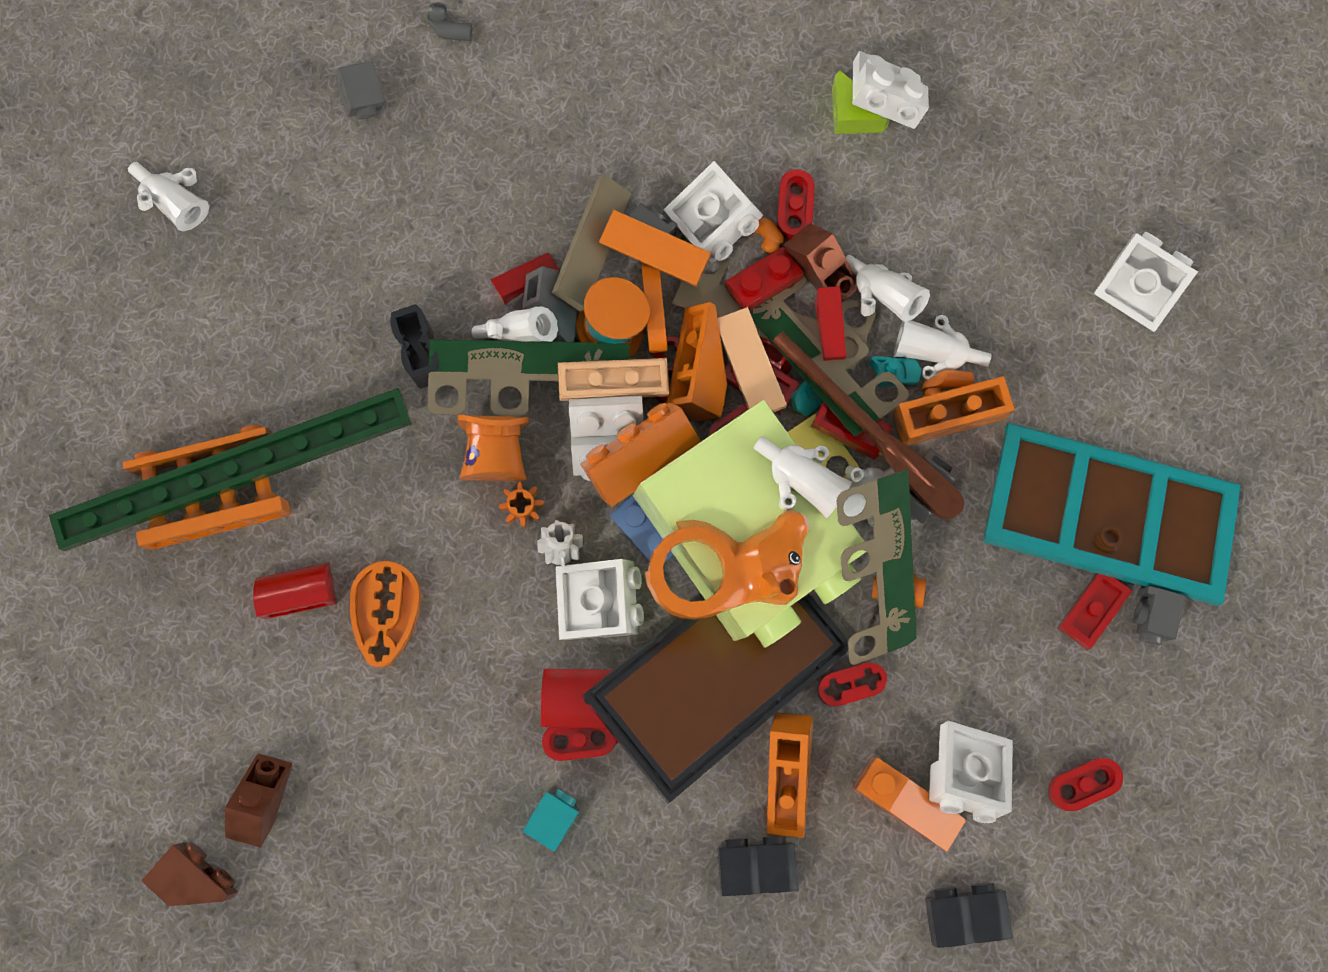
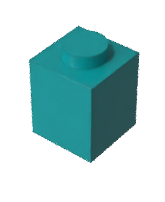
M559 788L555 794L551 791H546L522 832L555 852L580 812V809L574 806L577 799Z

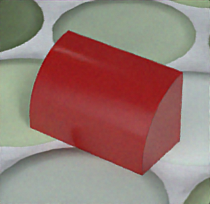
M330 562L256 578L253 586L256 617L266 620L337 604Z
M543 669L541 727L606 728L590 706L584 702L582 695L613 670Z

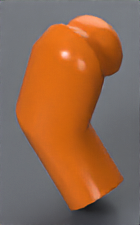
M761 217L758 220L759 226L754 233L764 238L761 244L762 250L773 253L780 249V244L784 242V236L772 220Z
M943 370L924 381L921 391L924 392L923 397L942 393V390L947 388H960L972 385L974 383V375L971 371Z

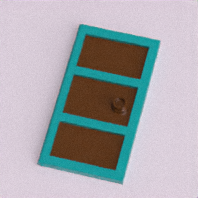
M1007 423V426L1004 428L1005 435L982 542L1141 586L1156 587L1186 596L1185 598L1218 607L1224 603L1240 484L1021 425Z

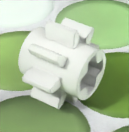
M555 520V523L551 524L548 528H541L542 539L537 540L538 553H545L546 564L552 562L553 564L565 567V564L569 563L572 559H579V548L583 547L582 534H575V525L573 523L567 524Z

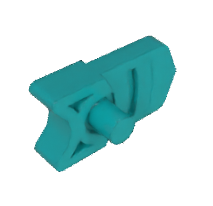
M873 356L868 363L874 369L876 377L883 372H890L904 386L916 385L922 373L918 362L910 358ZM884 381L879 383L876 387H890L895 385L891 382Z
M806 381L791 395L793 410L805 416H808L823 402Z

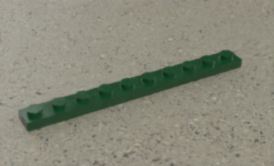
M399 388L393 389L50 514L49 519L58 548L62 551H68L412 425V421Z

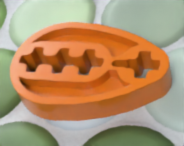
M391 561L376 562L365 567L354 579L350 590L349 611L357 646L366 662L377 668H386L392 665L405 649L418 620L422 600L421 587L415 575L401 564ZM391 568V573L397 576V580L389 584V591L395 594V599L388 601L387 609L392 611L394 615L393 618L386 619L384 625H381V619L375 617V612L381 611L383 608V602L377 599V593L384 592L385 585L378 578L379 575L386 573V569ZM383 632V644L385 647L390 648L389 655H383L382 661L377 662L378 658L376 655L371 654L372 647H378L381 633Z

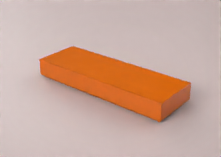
M614 209L599 240V243L695 287L698 286L711 257V253Z

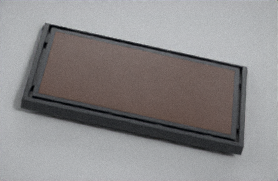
M809 593L791 605L802 622L785 636L765 648L755 633L734 641L716 615L700 619L679 617L582 695L584 702L590 706L667 804L679 796L848 652V639Z

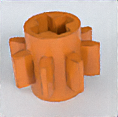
M518 482L517 490L510 492L504 489L507 503L500 504L499 508L502 511H510L506 518V522L509 525L517 519L520 521L523 529H526L527 520L533 518L535 521L540 522L541 519L536 511L537 508L544 507L545 502L543 500H534V497L538 494L537 487H532L528 492L524 490L522 483ZM524 497L527 503L531 505L525 506L524 513H519L513 505L519 504V498Z

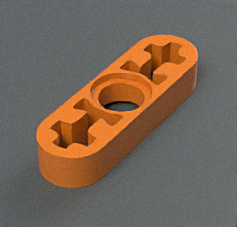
M641 263L644 295L650 307V317L647 323L649 353L667 352L660 271Z

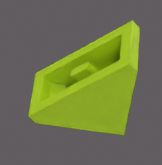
M839 71L835 75L832 87L834 134L883 133L887 129L890 119L853 105V81L842 71Z

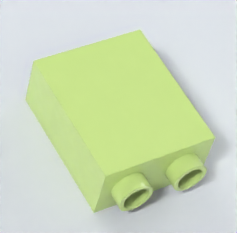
M762 400L639 484L633 497L662 538L678 530L676 522L698 520L708 522L737 542H743L772 526L779 515L787 512L779 506V485L776 484L772 476V461L754 450L753 447L761 436L780 449L796 444L765 400ZM790 487L791 494L796 497V503L789 511L800 512L806 516L809 523V530L803 543L802 567L798 578L797 596L787 605L753 602L717 614L716 616L734 641L755 633L765 648L785 636L802 622L791 605L809 592L815 590L822 602L827 604L861 580V578L852 581H845L842 577L841 555L843 551L865 541L853 524L848 526L839 524L837 507L826 519L814 505L794 488ZM785 500L787 505L791 504L789 500ZM695 541L682 542L671 549L672 553L704 599L710 598L719 588L722 579V566L716 553L707 545ZM859 550L851 555V557L848 560V568L850 571L856 572L854 567L851 565V562L860 557L866 551Z

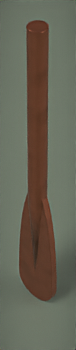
M784 332L777 335L773 342L875 442L877 448L896 473L908 469L909 488L933 514L941 519L951 520L963 511V496L947 479L897 438L886 433Z

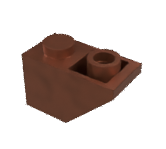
M809 223L784 244L789 255L804 272L803 275L817 290L823 287L840 286L841 302H843L858 289L856 276L833 233Z
M257 753L225 806V838L262 847L275 823L293 763Z
M185 842L173 844L141 880L167 906L224 902L234 898L238 893L232 886L234 883L232 876L219 867L214 870L204 861L207 857L206 853L192 842H189L188 845Z

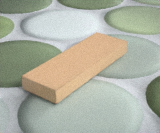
M748 307L717 318L721 342L748 410L762 400H765L772 412L786 408V401Z
M667 358L558 363L560 401L579 398L663 397L669 395Z

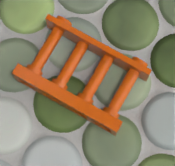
M250 425L241 428V433L161 453L155 451L138 453L134 455L135 459L122 462L123 469L134 475L142 474L144 481L157 476L156 470L175 465L179 468L192 463V461L207 458L273 433L261 425ZM267 477L255 482L257 497L254 498L255 502L241 505L236 500L235 490H231L220 495L222 505L219 506V511L206 514L205 511H201L199 502L185 507L186 514L183 515L184 520L170 523V520H166L165 515L150 520L151 523L147 525L148 529L136 532L138 546L154 550L290 516L289 503L281 496L272 493L270 480Z

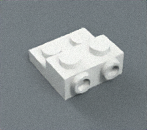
M861 51L858 52L853 61L852 104L915 129L929 109L928 86L921 83L920 75L909 68H901L886 62L880 56L869 55Z
M715 161L664 209L667 215L677 223V227L692 245L711 253L709 259L711 264L716 260L726 259L732 253V245L742 235L749 236L754 233L759 226L758 220L763 216Z
M1144 232L1141 236L1135 233L1093 294L1152 332H1155L1198 271L1191 268L1193 261L1182 253L1175 251L1171 255L1160 247L1163 242L1152 234Z
M642 396L569 399L573 476L581 475L583 479L590 481L580 465L587 459V453L599 445L604 444L607 446L618 438L617 433L630 424L638 425L643 421Z
M615 559L565 565V567L556 566L559 640L594 637L606 638L638 634V626H642L644 622V612L642 606L636 604V589H640L642 577L639 568L634 567V561Z
M951 721L941 724L939 760L931 764L929 801L939 803L940 810L945 813L958 814L962 813L963 810L973 813V820L980 823H993L996 821V818L1012 812L1013 740Z

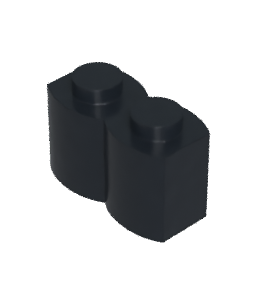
M414 304L391 312L390 324L395 338L401 345L403 366L417 387L422 389L428 387L429 373L438 369V355L436 351L431 357L433 364L429 365L430 339H435L434 333L422 310Z
M785 836L763 837V844L748 845V838L725 840L726 847L717 848L720 892L722 896L799 891L795 843H786Z
M994 883L971 885L972 892L957 894L956 887L934 889V897L925 898L932 945L937 948L1013 939L1006 891L995 889Z

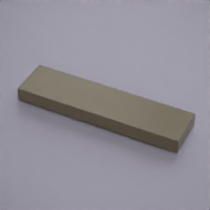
M605 174L597 178L552 290L553 295L579 311L584 310L586 293L597 282L610 249L601 245L599 240L613 209L624 213L631 195L630 191Z

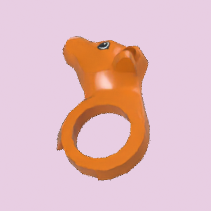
M794 510L787 511L779 515L775 523L769 528L743 542H737L727 533L708 522L698 520L676 522L678 530L664 537L651 553L648 571L645 572L647 586L656 603L670 614L680 618L700 619L712 617L732 608L753 602L787 605L798 593L803 543L809 530V523L806 516ZM695 541L707 545L716 553L722 566V579L719 588L710 598L704 601L691 602L679 598L669 589L664 579L663 566L667 554L673 547L682 542Z

